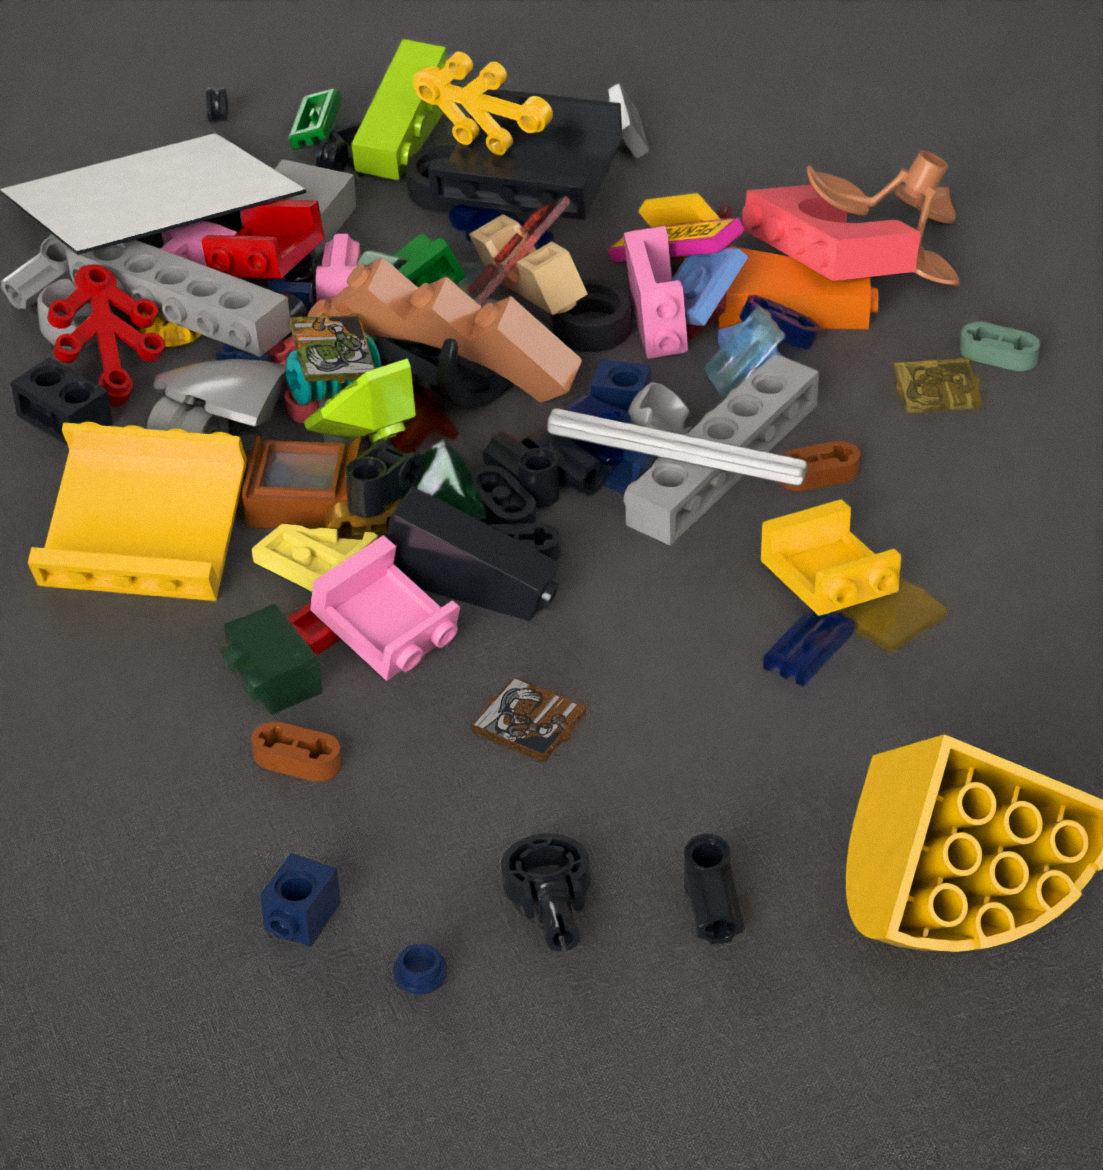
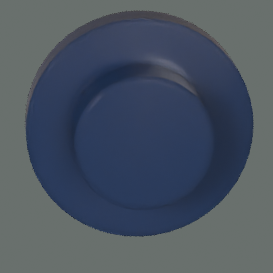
M413 944L406 947L399 954L393 968L396 984L405 992L427 994L437 990L445 982L447 977L446 962L434 947L428 944Z

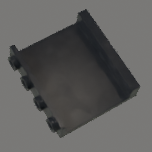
M488 89L483 94L522 105L531 96L540 97L550 105L553 111V118L542 131L527 133L519 127L516 120L488 112L500 127L506 129L513 138L512 146L503 155H496L488 149L486 145L488 134L476 122L480 132L469 145L457 142L448 161L432 160L428 168L432 202L586 220L622 138L621 103Z

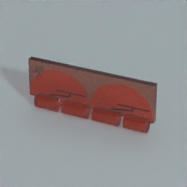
M564 196L548 203L545 208L539 206L520 227L522 234L515 233L493 258L496 264L489 263L469 285L467 290L470 294L468 296L481 306L517 265L516 262L525 256L571 201Z

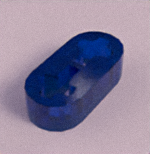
M749 295L739 314L743 323L759 332L767 333L773 338L800 349H810L820 331V326L810 317L758 295Z

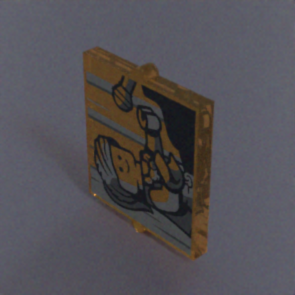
M514 677L496 698L492 697L488 700L489 706L475 720L471 727L472 732L545 763L562 741L570 740V732L585 716L586 706Z

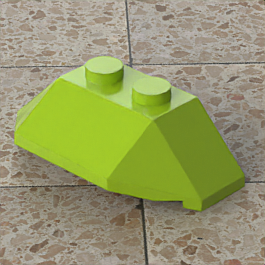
M408 358L362 374L354 382L330 397L325 402L326 405L324 407L318 408L304 421L306 430L353 441L362 436V439L369 437L371 444L380 438L390 439L395 437L396 434L405 431L404 423L416 416L411 366Z

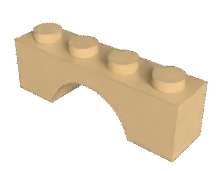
M502 214L469 234L488 276L549 314L554 315L555 313L560 314L569 311L576 305L577 300L588 294L568 250L552 241L536 250L520 224L508 216Z

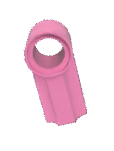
M334 234L333 239L325 243L322 266H317L316 269L317 301L321 299L328 300L349 286L347 278L353 269L357 267L360 259V244L351 239L349 234Z

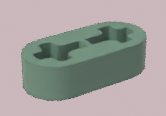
M972 322L965 325L961 330L959 351L966 359L1013 371H1028L1038 364L1040 341L1031 333L985 322Z

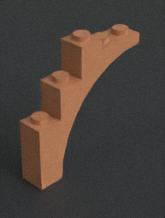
M383 257L367 265L363 263L358 265L347 278L348 287L328 300H319L308 313L309 323H314L316 318H318L317 322H320L321 318H325L324 323H341L330 321L328 318L358 317L362 331L370 337L397 338L424 343L440 349L446 339H455L458 343V355L483 365L508 379L540 403L568 393L582 362V359L513 297L510 296L494 304L488 303L481 307L447 276L431 284L425 283L418 288ZM316 322L315 324H317V325H313V326H316V327H314L316 330L319 329V328H317V327H320V326H318V325H320V323H317V322ZM328 327L324 331L306 328L303 333L309 334L303 335L304 338L336 337L335 334L328 330ZM343 327V332L346 336H348L350 332H348L346 328ZM309 341V342H310L311 344L315 345V344H320V343H322V342H324V341Z

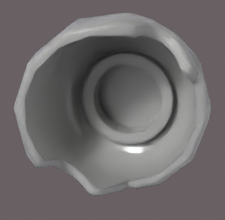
M649 383L635 396L629 406L628 420L630 424L634 423L678 434H688L692 430L690 427L684 429V421L689 414L688 407L676 393L662 384Z

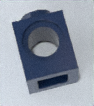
M600 359L591 383V415L629 423L628 410L631 402L645 386L651 383V365Z
M290 853L260 895L265 930L281 939H291L311 946L340 905L337 868Z

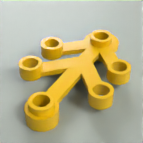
M455 52L446 61L443 68L440 69L435 66L423 68L413 78V86L419 98L429 104L438 105L455 126L452 129V133L459 143L469 145L479 135L480 130L476 124L477 122L488 134L486 138L488 149L496 155H503L512 146L513 138L506 129L500 127L488 112L516 120L519 127L527 133L542 131L553 118V111L550 105L540 97L531 96L522 105L483 94L488 89H498L507 79L505 68L497 62H489L480 71L479 76L463 88L452 85L451 81L453 79L462 80L473 69L472 60L463 52ZM454 102L462 104L475 121L467 118Z

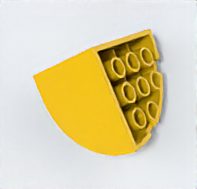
M945 734L873 755L854 818L847 855L846 898L853 924L866 937L897 947L921 951L959 952L983 949L1011 942L1030 934L1057 918L1076 902L1082 895L1080 891L1090 881L1094 873L1102 870L1103 800Z

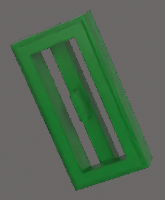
M337 88L303 97L288 137L293 150L300 148L303 140L307 146L315 143L317 136L320 142L324 138H329L342 102V97Z

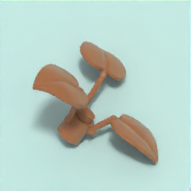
M921 150L909 170L902 168L898 176L873 197H866L857 186L847 180L814 171L809 164L807 175L814 189L822 198L838 209L856 215H867L869 212L868 207H874L892 190L895 191L902 201L918 208L921 214L916 230L920 231L921 234L914 273L934 282L949 284L955 287L960 286L961 281L951 265L940 255L924 250L921 244L927 218L952 224L956 219V212L950 200L949 187H937L949 167L942 158L929 151Z

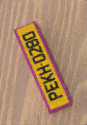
M738 217L665 226L668 234L670 257L719 253L744 231ZM656 227L633 229V230H631L630 232H632V231H638V230H644V229H650V228H656ZM624 237L607 249L612 262H627Z

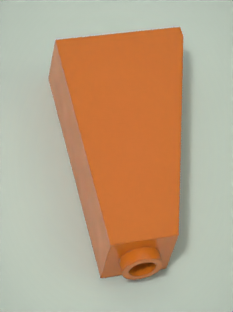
M726 246V248H739L748 256V259L719 302V328L757 320L763 328L869 329L870 313H878V288H871L870 277L832 281L790 256Z

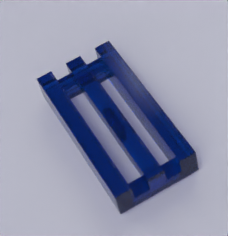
M809 608L764 655L763 668L772 672L777 667L779 668V676L788 679L791 675L796 676L795 683L804 687L852 636L855 621L836 612L818 616ZM821 619L825 620L816 631L810 632L803 640L802 646L790 658L786 657Z

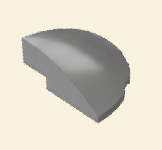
M249 359L209 360L156 375L153 386L159 390H164L166 386L165 395L181 403L196 405L197 401H205L204 408L208 413L251 426H258L272 419L275 403L284 398L287 386L285 376L286 365Z

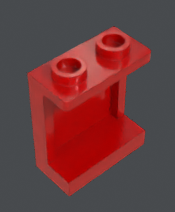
M278 200L240 211L244 228L236 235H206L201 242L207 267L234 277L282 279L325 239L319 203L313 200Z

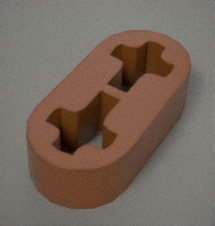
M846 441L811 445L791 449L781 454L807 462V475L801 486L780 483L782 487L792 491H806L847 483L857 478L860 472V450L856 445Z
M275 721L258 726L252 733L251 743L254 761L264 769L319 782L329 780L341 771L340 744L330 734Z

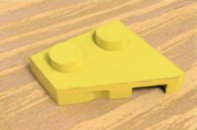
M281 524L252 548L253 562L312 592L313 583L316 579L377 540L379 535L365 532L362 540L345 539L338 537V529H308L299 525Z

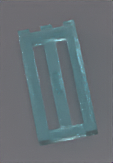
M760 306L749 315L703 368L718 392L725 397L728 396L732 389L738 388L747 380L754 369L763 362L786 336L782 330L777 328L778 324L770 318V313Z

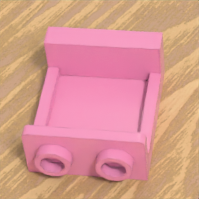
M665 226L624 233L630 299L647 359L687 352L688 342L683 287L681 281H671L669 243Z
M383 535L314 581L310 610L378 674L388 681L400 671H410L419 663L423 655L436 646L438 648L446 646L455 637L458 630L457 621L460 606L451 601L441 608L393 564L396 546Z

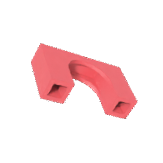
M812 184L747 190L746 202L742 211L744 230L832 281L909 273L916 270L921 232L897 219L846 223L848 212L828 203L819 195Z

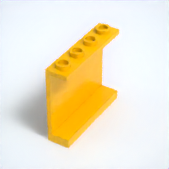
M82 422L81 424L63 423L62 432L70 450L45 548L31 547L28 565L37 585L217 601L247 464L240 436H232L224 432H214L212 434L189 433L176 428L169 429L168 431L151 430L136 425L112 427L101 426L94 422Z

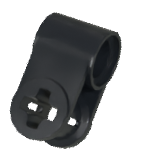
M385 438L376 440L368 450L346 465V493L349 512L362 518L376 517L384 513L390 505L406 492H409L412 486L416 487L425 470L423 455L418 452L411 451L406 453L394 447L390 440Z

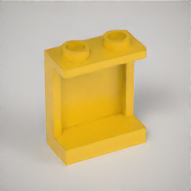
M842 499L762 522L761 561L818 616L899 592L901 554L895 549L875 554L850 532L851 507Z

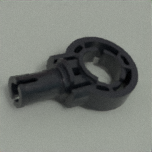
M537 834L523 838L511 845L502 857L503 889L511 901L523 907L524 914L529 919L535 918L533 903L537 904L540 923H543L546 943L550 949L562 952L559 936H563L566 950H571L578 944L580 933L575 924L570 896L572 895L575 910H582L585 906L584 894L590 885L588 853L578 841L560 834ZM556 864L563 867L558 871L546 874L526 873L534 866L537 868Z

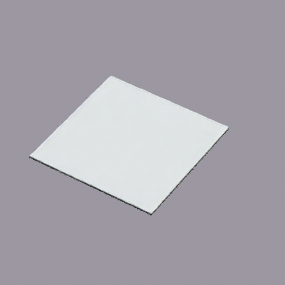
M214 133L2 188L0 193L74 253L80 255L304 194L306 189Z

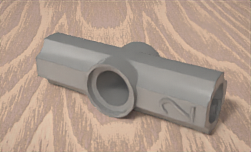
M51 236L42 242L38 255L1 280V288L9 302L18 310L21 308L27 309L37 302L40 293L51 283L62 279L72 281L66 254L68 247L55 236Z

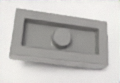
M618 83L608 89L610 97L608 102L621 103L622 138L619 146L622 149L628 147L637 159L650 151L638 110Z

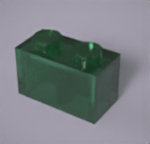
M275 603L224 624L226 645L222 646V654L228 668L232 672L238 671L241 674L250 697L254 701L260 699L271 715L323 693L319 658Z

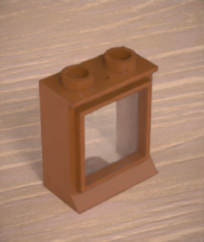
M256 436L252 453H246L245 482H242L237 505L238 509H244L246 527L277 528L281 524L304 526L308 529L325 528V512L335 503L347 501L346 465L363 454L362 436L350 444L261 441V436ZM350 521L341 522V526H350Z

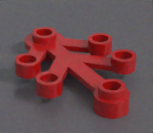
M90 264L81 267L77 271L74 279L76 290L65 300H55L50 304L47 320L53 327L58 329L69 327L72 324L74 314L87 303L91 304L92 314L71 334H62L57 337L53 353L59 361L72 363L78 359L80 350L97 335L103 373L99 377L98 384L108 391L111 399L110 406L119 407L128 402L133 382L129 374L121 368L115 336L135 349L140 358L148 362H155L161 358L165 342L160 335L155 333L143 335L110 312L109 303L130 315L131 321L136 326L148 328L155 323L158 313L156 304L147 299L134 300L116 287V277L109 269L101 265ZM139 311L146 312L149 316H144ZM55 312H62L67 316H59ZM145 345H152L156 350L149 349ZM62 346L71 347L73 350L67 351Z

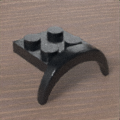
M377 336L374 342L380 357L386 359L383 366L408 358L411 373L417 376L415 383L426 389L439 392L445 399L464 408L478 409L488 406L498 399L511 382L497 373L488 379L457 363L458 343L452 338L444 341L440 353L426 346Z

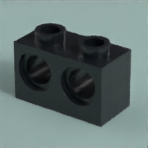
M50 357L11 381L17 416L67 446L68 444L62 432L63 423L81 424L82 422H94L101 426L113 425L110 409L111 399L108 391L100 384L93 383L76 373L72 368L65 367Z

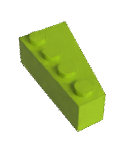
M402 39L352 142L355 172L400 180L406 171L409 159L420 150L444 114L438 105L429 104L419 98L413 86V78L423 68L431 66L443 68L447 61L446 47Z

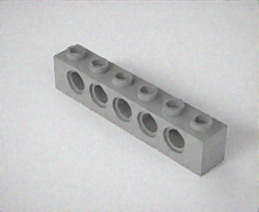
M131 240L77 255L69 248L66 249L69 272L73 283L75 275L81 267L90 264L101 265L114 274L117 280L116 287L136 301L147 299L154 302L158 308L157 317L261 357L292 332L287 296L138 240Z
M774 354L762 366L756 367L751 376L738 388L732 389L727 398L713 411L707 412L702 421L688 434L685 433L683 435L769 452L817 406L819 371ZM659 457L655 460L652 467L638 480L632 481L625 491L623 502L626 505V526L665 544L672 545L744 475Z

